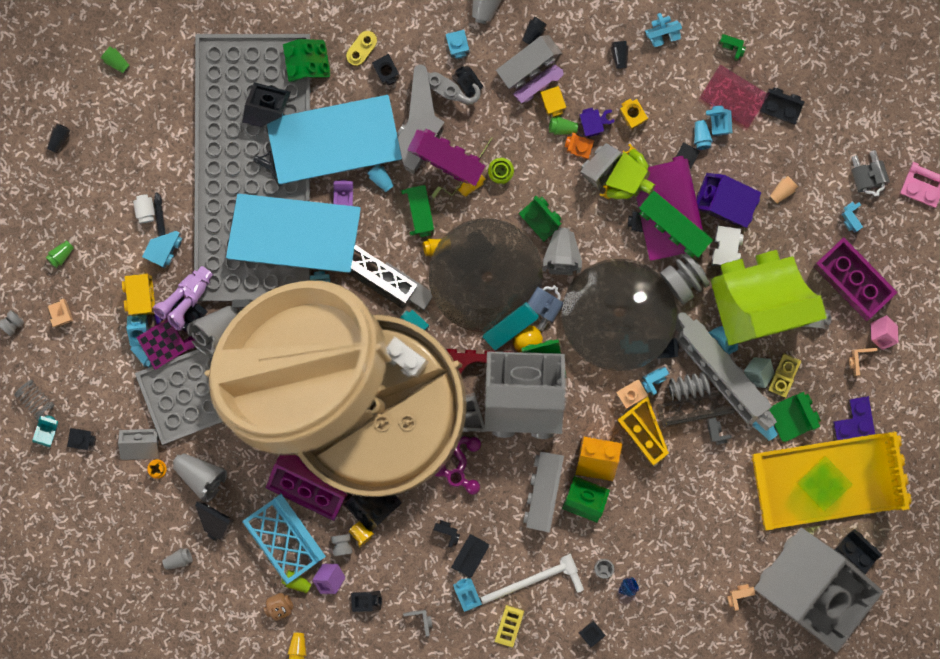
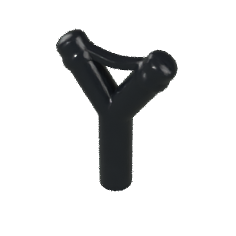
M272 149L266 155L253 158V162L270 170L278 186L283 185L278 183ZM270 154L269 161L263 159L264 157Z

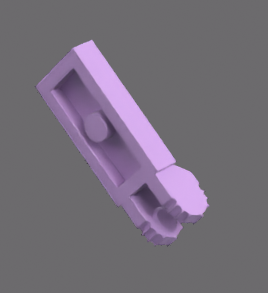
M556 65L547 68L514 92V97L521 104L530 101L536 92L546 89L549 86L548 83L558 81L560 77L562 78L563 69Z

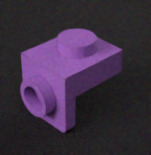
M334 181L333 204L353 206L352 181Z

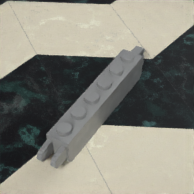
M684 312L679 313L677 318L673 320V325L679 332L677 342L746 423L753 424L756 421L766 431L770 429L777 421L769 411L772 406L768 399L758 391L756 385L746 377L743 370L733 362L731 356L721 348L718 341L709 334L702 323L697 319L693 321Z

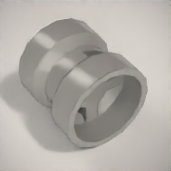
M13 310L7 313L5 319L0 320L1 329L9 336L15 333L17 327H21L24 324V321Z
M350 534L331 537L332 543L335 544L333 549L334 556L353 553L352 547L348 544L351 540Z
M600 559L595 563L594 571L600 578L605 579L612 576L614 566L609 560Z

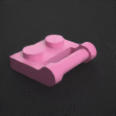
M913 162L900 194L936 208L940 199V174L920 167L918 163ZM917 173L939 182L938 187L913 178L914 174Z

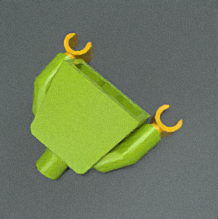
M628 144L630 147L629 151L625 152L623 150L621 158L606 182L607 186L603 185L606 191L604 194L600 193V196L606 199H630L632 196L637 197L641 190L648 194H651L654 190L655 184L647 180L650 176L648 171L649 165L643 154L637 151L631 144Z

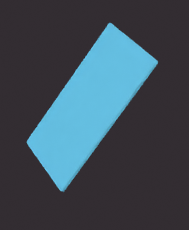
M389 95L284 115L267 124L279 184L402 159Z
M237 194L226 258L350 273L361 208Z

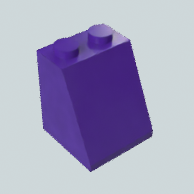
M706 173L696 200L699 211L736 226L747 228L753 219V212L760 202L762 192L726 175Z

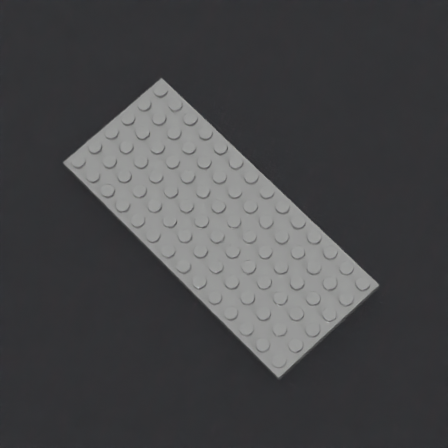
M196 34L194 270L198 271L203 266L213 274L209 280L210 283L206 286L204 293L198 301L255 300L266 292L283 285L310 281V268L226 258L237 194L301 201L310 200V178L278 186L269 169L253 162L255 156L260 157L271 151L267 124L258 127L242 123L244 106L254 82L291 91L282 116L310 110V78L295 82L288 81L283 44L297 39H310V34ZM270 154L264 157L263 159L269 161Z

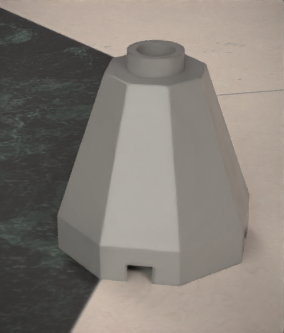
M559 228L557 231H554L543 259L542 271L546 272V269H549L550 274L572 275L573 271H576V274L581 273L582 259L574 232H571L569 228Z

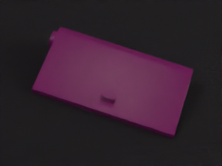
M678 156L672 158V162L648 167L650 176L647 180L655 184L654 191L703 231L688 159ZM642 190L636 197L638 208L650 194ZM640 215L650 261L685 253L684 250L686 248L682 244L678 246L669 239L671 235L666 231L661 233L654 227L656 223L653 220L647 221Z

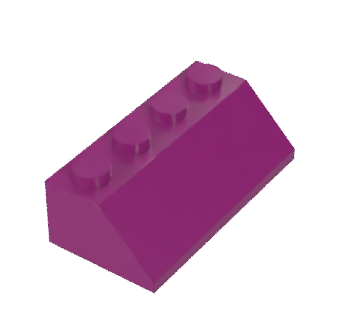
M295 454L279 455L265 487L335 521L348 492L337 489L317 477L304 464L301 458Z

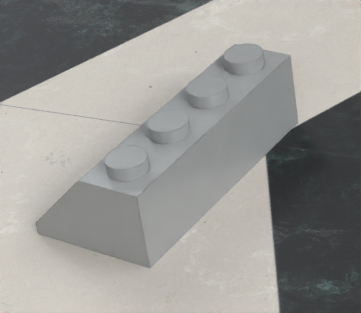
M540 452V455H536L534 466H537V472L532 474L530 485L534 486L533 493H529L527 499L530 509L529 512L525 511L523 523H527L526 528L550 532L564 456Z

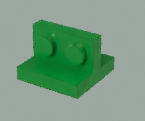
M574 476L562 509L598 523L599 518L601 519L610 490Z

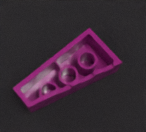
M425 129V131L416 130L407 151L424 161H431L430 164L443 170L442 172L453 176L457 181L476 186L486 166L480 162L481 159L472 154L470 156L466 155V150L459 146L452 147L450 145L451 142L445 138H436V133L429 129Z

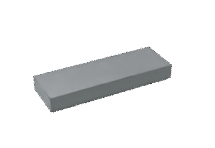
M386 262L387 266L417 284L409 300L425 309L435 293ZM382 274L383 280L387 283L394 281L391 274ZM405 283L398 284L399 290L404 294H407L411 288Z

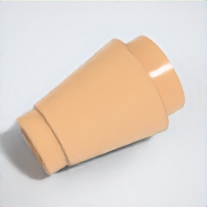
M787 176L785 179L782 178L770 197L778 204L795 193L798 186Z

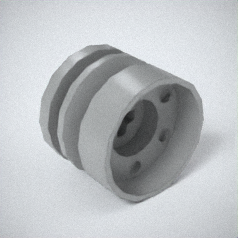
M687 253L682 255L685 265L681 260H676L679 268L677 271L669 265L660 272L663 281L683 305L694 297L691 291L692 287L696 291L701 292L702 288L699 282L705 288L710 285L704 270Z

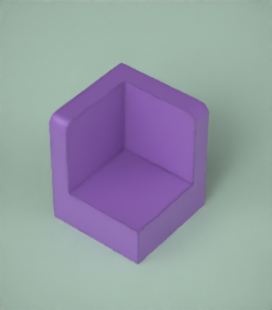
M322 564L312 581L320 594H336L345 580V575L338 564Z

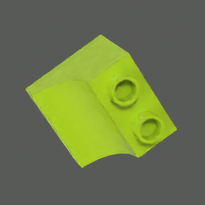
M778 250L756 255L757 265L745 268L743 259L721 264L723 274L710 279L728 346L827 319L821 296L812 292L806 285L797 268L794 256L780 259Z

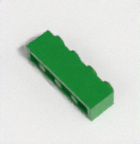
M654 190L639 207V210H641L639 214L647 221L653 220L656 223L654 227L661 233L666 231L671 235L669 239L677 246L682 244L686 248L684 252L691 258L694 256L699 258L713 241L711 237Z

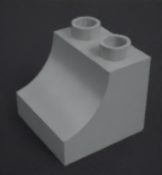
M487 351L485 431H492L493 435L501 438L512 437L515 435V432L531 433L533 437L538 439H548L553 437L554 434H562L566 396L565 354Z
M802 527L795 536L786 541L782 553L772 566L762 572L760 581L754 588L774 606L836 653L884 592L845 557Z

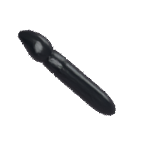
M156 192L154 205L157 230L160 237L165 235L162 197Z

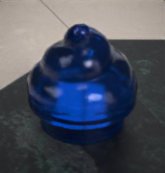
M633 577L623 579L619 588V593L629 597L636 595V592L639 591L638 583Z

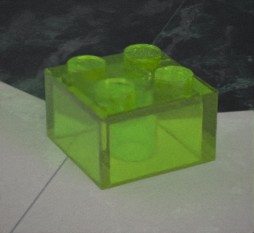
M823 456L796 482L822 511H826L853 485L826 456Z

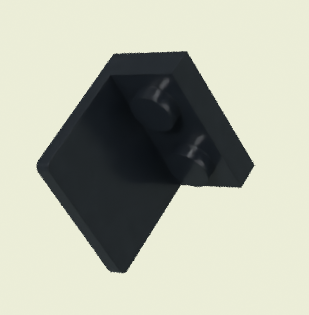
M354 494L344 506L370 532L399 507L402 502L396 495L363 496Z

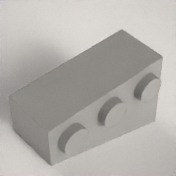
M549 35L540 36L496 71L509 89L514 87L518 89L526 83L525 79L536 76L542 67L549 66L562 52Z

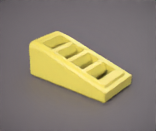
M508 605L505 606L495 638L496 643L509 647L514 646L524 610ZM508 612L519 615L518 619L507 616ZM505 620L515 622L516 626L506 624ZM503 627H506L514 630V632L510 633L503 631L502 629ZM501 634L512 637L511 641L500 638Z

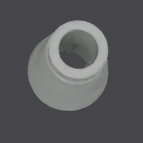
M180 548L163 559L162 562L164 568L169 570L189 566L193 559L188 548Z

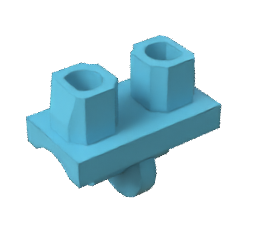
M659 13L657 14L658 20L651 22L654 28L645 30L646 36L650 39L653 46L657 47L664 44L662 39L664 34L668 33L671 42L681 39L680 29H682V26L678 20L670 22V16L663 18L662 14Z

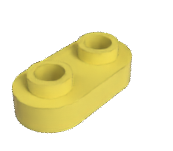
M362 32L349 48L346 56L351 65L359 66L363 64L376 47L377 38L373 32ZM366 37L371 39V42L368 44L364 42ZM354 53H359V58L354 59L352 57Z

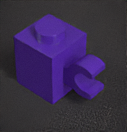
M588 108L582 110L579 118L584 137L588 138L603 134V125H611L615 122L614 119H606V115L612 113V110L604 111L601 117L598 109Z

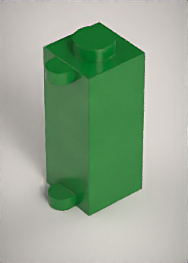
M422 185L402 190V195L408 194L415 231H410V236L420 235V238L431 236V232L435 230L426 186Z

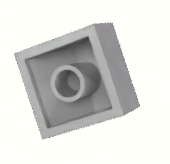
M607 143L603 147L599 146L594 152L595 156L591 160H587L581 167L582 176L598 190L606 184L622 156L619 150Z

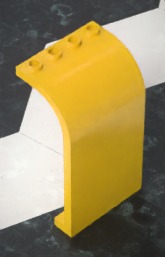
M897 432L880 433L751 454L764 530L868 513L910 509L909 505L912 504L910 493H907L906 490L908 477L903 472L905 459L904 455L900 454L899 447H902L900 435H897Z

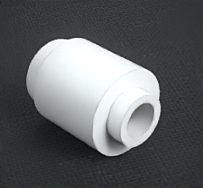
M148 195L136 196L137 200L133 201L136 219L139 220L140 224L154 221L155 211L152 198H148Z

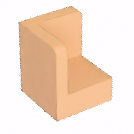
M61 299L60 302L48 306L53 327L56 328L73 321L66 299Z

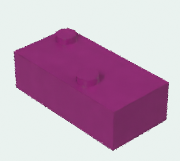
M844 237L813 266L866 322L898 293Z

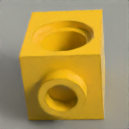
M559 86L540 93L548 116L556 117L564 114L563 111L566 110V105Z
M629 99L621 104L622 107L619 111L630 130L648 120L637 99L634 101ZM634 108L637 110L638 116L632 118L628 115L627 111Z

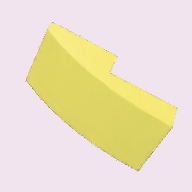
M783 353L768 390L786 398L801 360Z

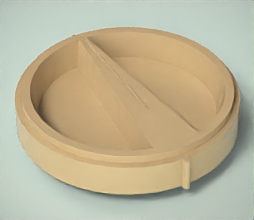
M300 281L268 291L242 309L221 336L214 351L210 370H206L205 375L209 378L210 395L216 412L242 441L264 452L293 454L320 447L339 437L355 424L374 400L383 380L386 363L391 362V358L387 354L385 338L378 321L354 293L330 282Z
M373 315L383 331L386 348L393 338L396 337L429 363L418 377L413 375L408 377L401 371L403 367L398 363L395 366L390 362L386 363L380 388L374 400L359 420L332 441L297 454L317 477L337 489L363 496H389L418 487L433 477L447 463L462 436L466 418V395L459 372L462 363L454 362L452 356L436 338L405 320L391 316Z

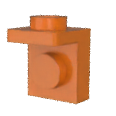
M572 133L571 137L567 136L564 147L568 148L567 153L589 159L594 140Z

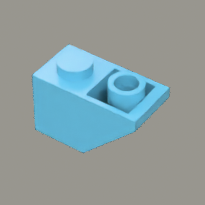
M174 231L151 239L142 257L163 268L166 265L169 266L174 258V255H172L174 248L178 249L182 242L181 233Z

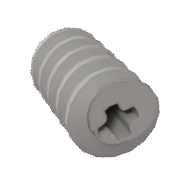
M700 372L699 378L694 373L692 374V379L685 375L684 381L680 376L677 377V382L673 378L669 380V392L672 402L674 397L681 401L682 395H684L686 400H688L689 394L696 398L697 392H699L701 397L704 396V391L711 395L708 378L703 372Z

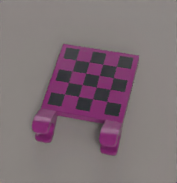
M167 318L136 337L154 370L186 350L195 347L192 343L195 339L190 336L183 342L177 330L170 325Z

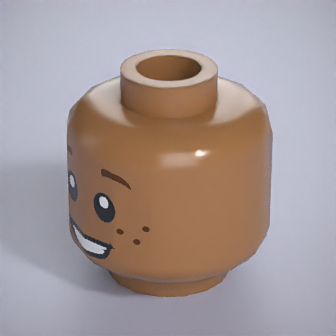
M278 593L267 598L266 606L264 607L266 616L268 618L271 617L275 621L290 616L292 609H294L291 598L284 593Z

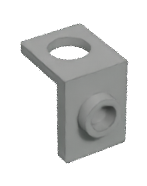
M426 609L403 613V617L423 614L426 637L430 636L429 628L433 627L431 616H427Z

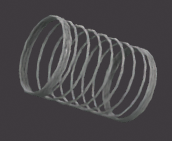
M29 380L16 391L14 396L16 398L20 397L24 393L21 390L29 385L27 388L34 385V381ZM40 391V393L36 396V397H38L39 395L43 394L40 399H42V398H44V397L47 398V396H44V393H41V391ZM32 400L25 405V407L31 404ZM48 401L47 406L43 410H38L33 416H36L35 419L39 420V417L44 416L43 413L48 408L51 410L55 404ZM35 403L28 408V410L35 406ZM38 406L35 407L30 413H33L38 408Z

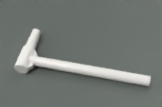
M568 554L561 557L559 565L481 597L483 604H486L563 571L565 574L570 575L577 593L583 591L584 588L577 574L578 570L572 555Z

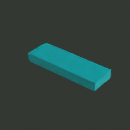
M526 302L483 334V338L496 351L536 321L539 316Z

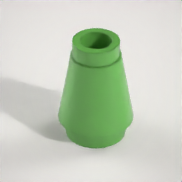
M111 46L101 56V59L104 60L103 63L121 73H124L130 65L116 48L113 49Z
M558 116L555 118L551 117L549 132L553 133V135L577 134L578 123Z
M66 240L49 251L45 258L52 266L57 268L62 266L74 247Z

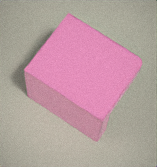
M887 315L872 322L871 341L882 350L897 344V324Z

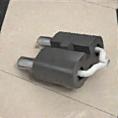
M873 150L870 152L872 159L870 165H860L858 156H852L854 168L851 171L858 192L873 194L875 197L879 196V192L890 183L884 162L882 160L879 161L876 151ZM874 187H875V188L881 187L880 189L877 190L876 193H875L874 191H868V190H871V189L874 188Z

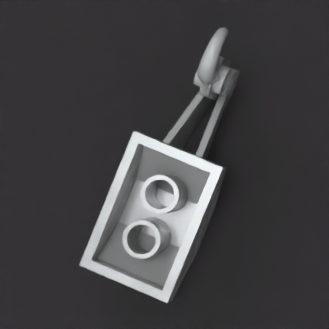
M417 65L414 68L409 121L406 126L402 124L397 132L404 168L415 175L423 162L421 158L407 151L416 130L425 131V129H429L436 133L435 137L438 138L445 127V122L434 115L430 89L448 100L460 101L469 105L476 103L480 98V89L476 84H472L476 91L475 95L472 98H468L457 84L437 72L428 73L424 65Z

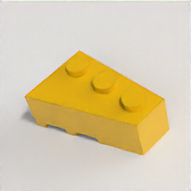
M648 396L617 419L618 423L651 465H655L669 454Z

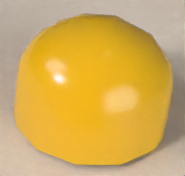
M531 325L513 337V346L518 353H522L521 348L527 345H536L543 342L540 330Z

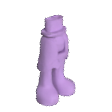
M203 266L198 271L194 270L192 274L188 275L178 284V288L171 296L153 306V312L161 319L165 320L167 318L171 326L181 330L185 325L183 318L185 312L191 305L194 307L195 303L197 304L206 286L210 283L209 280L213 276L212 272ZM184 295V300L170 313L173 306Z

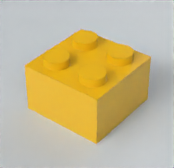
M149 274L124 276L125 281H122L123 293L126 292L127 300H124L125 312H128V315L131 316L155 314L152 310L155 305L152 276Z

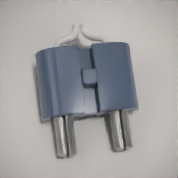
M537 286L527 303L536 313L543 317L537 327L540 331L544 330L549 321L553 323L564 305V302L560 301L561 295L556 286H546L543 289ZM555 289V293L558 295V298L552 296L545 290Z

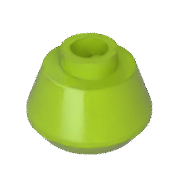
M496 158L488 167V175L493 182L504 184L512 179L514 167L508 159Z

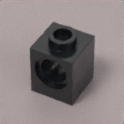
M389 54L372 62L382 85L387 83L389 86L398 81L397 78L400 75ZM384 67L392 69V73L388 76H384L381 71Z

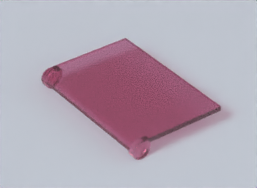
M719 65L699 98L713 107L724 106V109L731 110L732 119L748 128L769 94L724 66Z

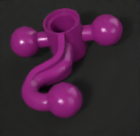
M461 436L453 452L459 460L457 469L449 471L444 465L435 476H444L451 487L463 486L467 493L475 495L480 491V484L476 480L468 481L465 479L463 472L467 465V459L460 450V445L466 444L469 451L476 452L481 448V441L477 437ZM453 473H458L461 476L459 483L451 481L450 476Z

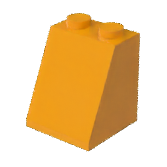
M582 437L575 475L613 481L619 464L622 443Z

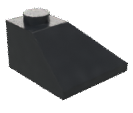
M254 82L244 106L242 123L262 127L281 118L291 91Z
M197 501L195 506L203 529L208 533L207 537L216 542L218 539L223 540L234 519L202 501Z

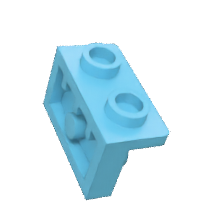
M661 367L643 376V382L641 383L647 393L650 392L651 395H655L657 392L652 383L659 384L665 381V376L669 373L666 367Z

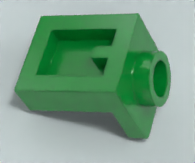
M722 34L719 44H722V48L733 51V48L737 49L734 57L735 61H738L739 57L743 58L746 49L743 46L744 40Z

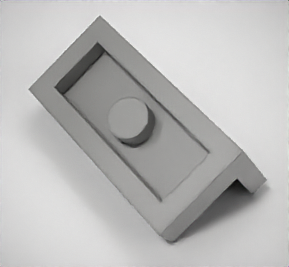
M156 429L119 430L118 447L121 460L159 458L158 433Z

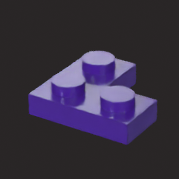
M869 396L849 399L852 419L833 422L836 440L875 434Z

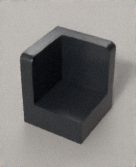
M593 619L578 632L590 648L606 636Z

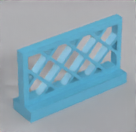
M282 494L242 521L286 585L326 557ZM270 506H273L277 512L276 519L265 517L266 509ZM253 518L262 519L260 530L252 528L249 521ZM265 520L275 522L274 532L263 530ZM278 522L286 524L288 527L287 534L276 533ZM262 533L273 535L271 545H266L262 542ZM276 536L286 537L285 548L274 546ZM289 538L298 541V550L288 549ZM274 549L284 551L283 561L274 559ZM287 552L297 553L296 564L285 562ZM300 554L308 555L312 562L307 566L300 565ZM285 565L295 567L294 575L290 578L284 573Z

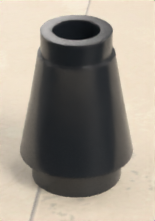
M534 16L532 20L530 19L522 40L527 44H531L546 30L547 24Z
M627 41L611 42L612 47L610 49L616 69L627 68L629 50Z
M59 123L55 127L53 126L47 149L57 153L69 138L71 130Z

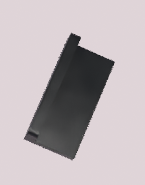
M469 534L451 568L471 578L489 548V544Z

